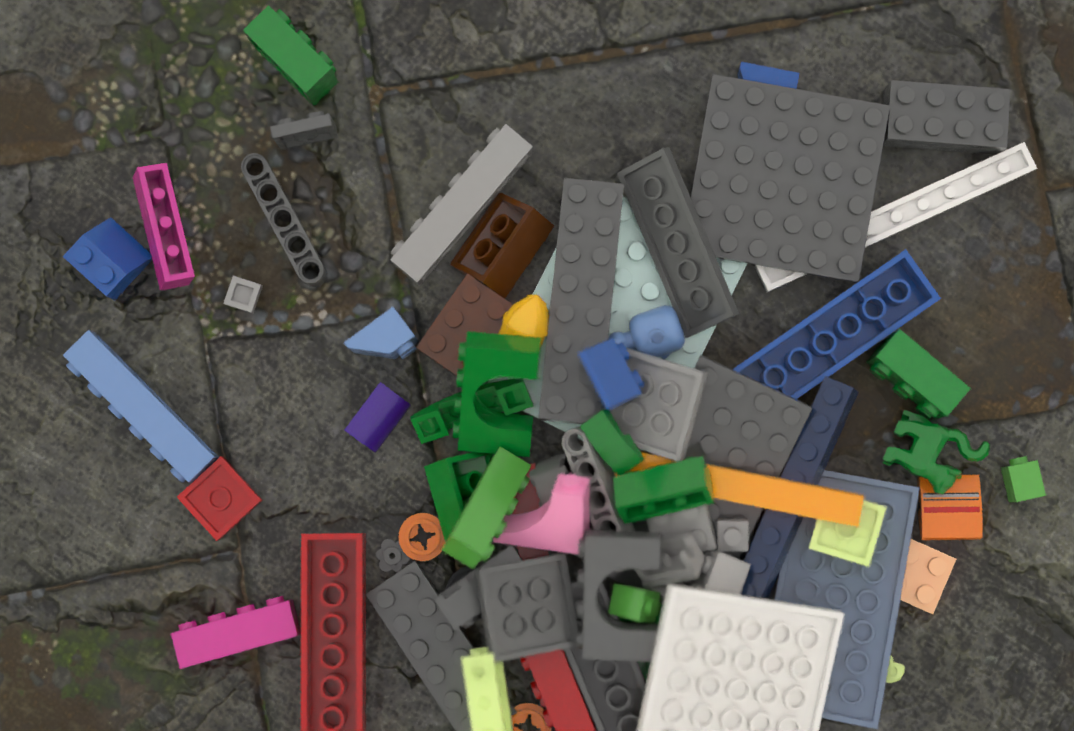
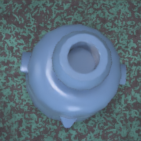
M667 305L633 316L629 322L630 331L625 333L614 332L608 337V340L614 338L617 344L623 342L626 348L661 357L662 359H666L670 353L680 350L685 344L684 333L677 313L673 307Z

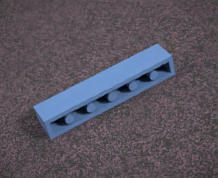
M88 330L63 354L69 361L66 364L67 368L77 377L83 375L90 382L87 388L98 398L103 396L110 403L108 409L117 418L121 419L124 417L131 424L128 429L139 440L145 438L152 445L149 450L160 461L166 459L173 466L170 471L179 481L183 483L186 480L192 483L219 458L97 333Z

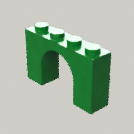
M467 331L466 343L460 342L458 361H464L463 369H458L456 387H462V395H456L454 413H460V421L454 420L453 438L458 439V451L495 454L499 447H502L515 456L530 457L533 416L521 414L505 416V413L491 410L480 401L476 391L484 382L497 377L537 380L541 338Z

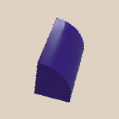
M380 382L344 431L376 453L410 408L411 404Z

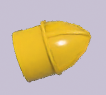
M538 294L527 295L513 304L504 313L499 334L541 338V349L543 341L548 335V309L546 303Z

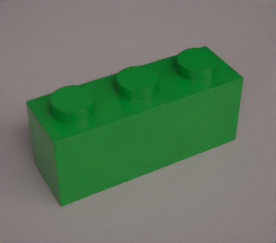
M703 456L686 458L683 461L657 465L654 468L628 472L624 475L613 477L615 507L624 524L714 503L711 474Z

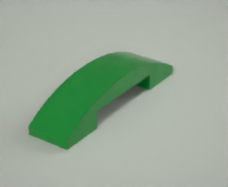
M508 379L481 385L476 391L478 398L486 407L496 412L504 411L505 416L534 407L524 379ZM462 391L437 401L410 417L421 444L449 435V430L454 426V420L460 421V413H454L456 395H462Z

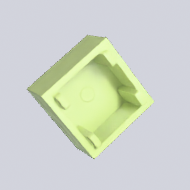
M864 500L858 527L817 519L808 549L869 567L886 507Z

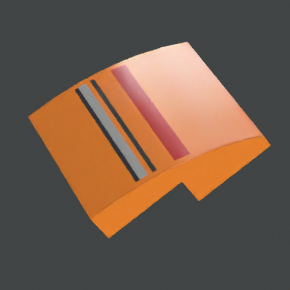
M962 475L961 479H956L953 486L944 495L935 493L928 479L918 477L917 485L920 488L918 518L921 540L982 539V500L979 475Z

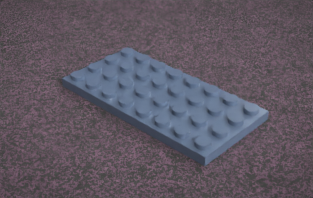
M824 470L818 486L862 494L865 501L886 507L870 566L867 567L808 549L817 519L804 516L780 570L775 601L839 610L844 613L821 718L878 729L920 488Z

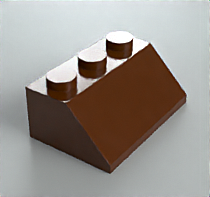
M499 192L450 265L464 275L468 273L505 299L526 267L531 263L541 245L546 241L554 225L535 208Z

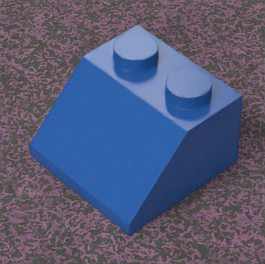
M111 217L84 233L63 255V258L105 296L116 300L152 261L151 253Z
M611 338L578 353L607 410L611 411L642 395L640 388L645 385L637 369L630 371L626 360L631 357L623 342L617 344L615 339Z

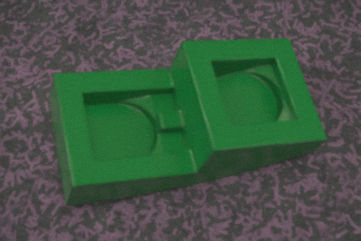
M601 410L580 426L599 455L618 476L626 474L645 460L630 434L624 435L609 410Z

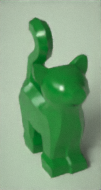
M904 410L901 421L897 423L894 435L898 437L911 436L914 439L910 450L887 447L883 457V464L890 466L895 462L903 466L914 476L928 479L933 487V491L944 495L953 486L956 479H961L962 477L960 470L950 465L937 463V459L948 441H955L960 454L966 460L973 462L984 460L990 451V444L987 441H983L978 449L973 450L970 447L967 435L960 430L933 424L922 415Z

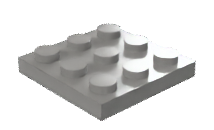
M626 348L631 357L626 360L630 371L637 369L645 386L640 388L642 395L611 410V415L624 435L630 434L638 449L677 462L683 461L708 372Z

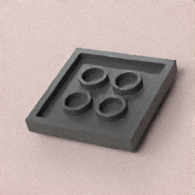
M566 553L475 569L488 653H494L495 662L577 646L578 629Z

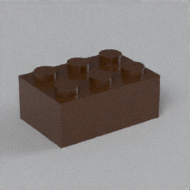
M467 273L416 348L457 377L458 369H463L464 361H458L460 342L466 343L467 331L499 334L504 313L513 304Z

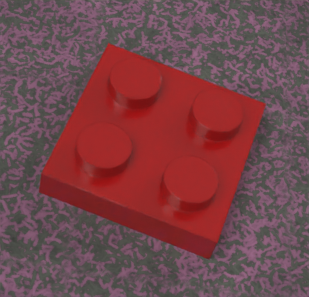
M220 456L177 496L179 501L216 541L221 540L263 501L223 456Z

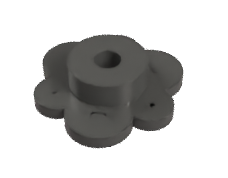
M385 539L381 544V549L376 552V558L380 560L379 567L384 572H389L392 569L395 572H399L403 568L402 564H407L410 561V557L401 549L399 541L395 543L392 539ZM391 553L395 554L394 559L390 558Z

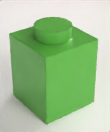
M1027 456L1009 459L1010 465L1001 467L1009 502H1019L1046 496L1038 460L1028 461Z
M614 583L608 614L641 622L655 623L656 616L660 610L659 600L661 592Z

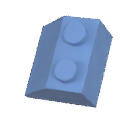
M392 307L345 341L344 344L356 354L396 359L400 356L404 359L417 349L414 345L419 341L395 308Z

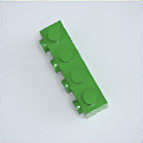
M499 447L489 461L441 550L472 569L475 568L480 560L486 562L495 547L491 544L493 537L498 539L507 524L503 521L505 514L510 516L519 501L514 498L516 493L521 494L530 480L526 474L531 465L504 448Z

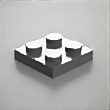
M319 111L307 114V118L295 121L294 118L279 120L277 125L270 126L272 138L281 150L339 138L336 125L330 114H324V112Z

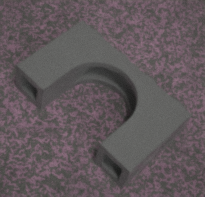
M586 530L585 539H579V558H584V570L579 569L578 588H584V600H578L577 619H583V630H577V649H583L582 659L652 662L658 634V623L622 622L612 618L601 607L597 590L603 579L616 570H660L661 532Z

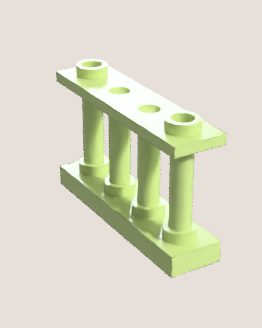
M487 646L471 648L470 656L462 657L472 731H514L504 661L495 662L494 653H488Z

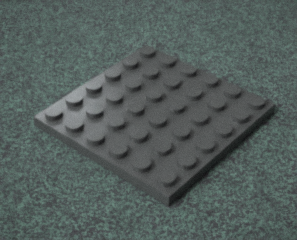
M713 74L690 197L715 257L858 283L890 105Z

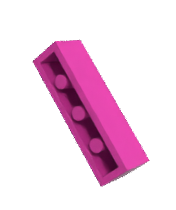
M167 163L137 167L133 176V182L159 289L161 291L188 286L195 275Z
M280 596L266 600L267 606L255 609V605L251 604L237 608L238 615L226 618V614L223 612L208 616L209 623L197 626L196 620L178 625L179 631L171 633L180 669L301 635L293 599L285 601L284 597Z

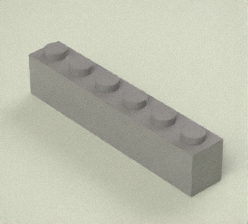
M507 124L501 130L498 127L493 130L486 140L489 144L482 152L477 150L467 162L470 165L463 174L459 172L448 184L451 189L444 197L441 195L436 197L429 207L432 211L425 219L420 217L411 227L410 231L412 234L405 242L400 240L392 249L391 254L393 257L390 259L392 264L417 285L420 286L533 153V146Z

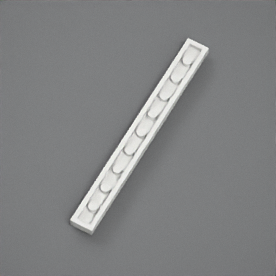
M1025 142L872 211L865 248L1036 170L1037 167ZM755 265V269L767 293L807 275Z

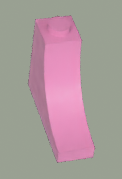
M559 474L552 491V497L548 502L528 513L505 515L503 521L507 524L498 539L493 537V542L579 555V539H585L586 530H590V478L574 474Z

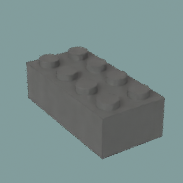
M891 80L884 89V104L890 105L883 146L999 154L1007 148L1011 89Z

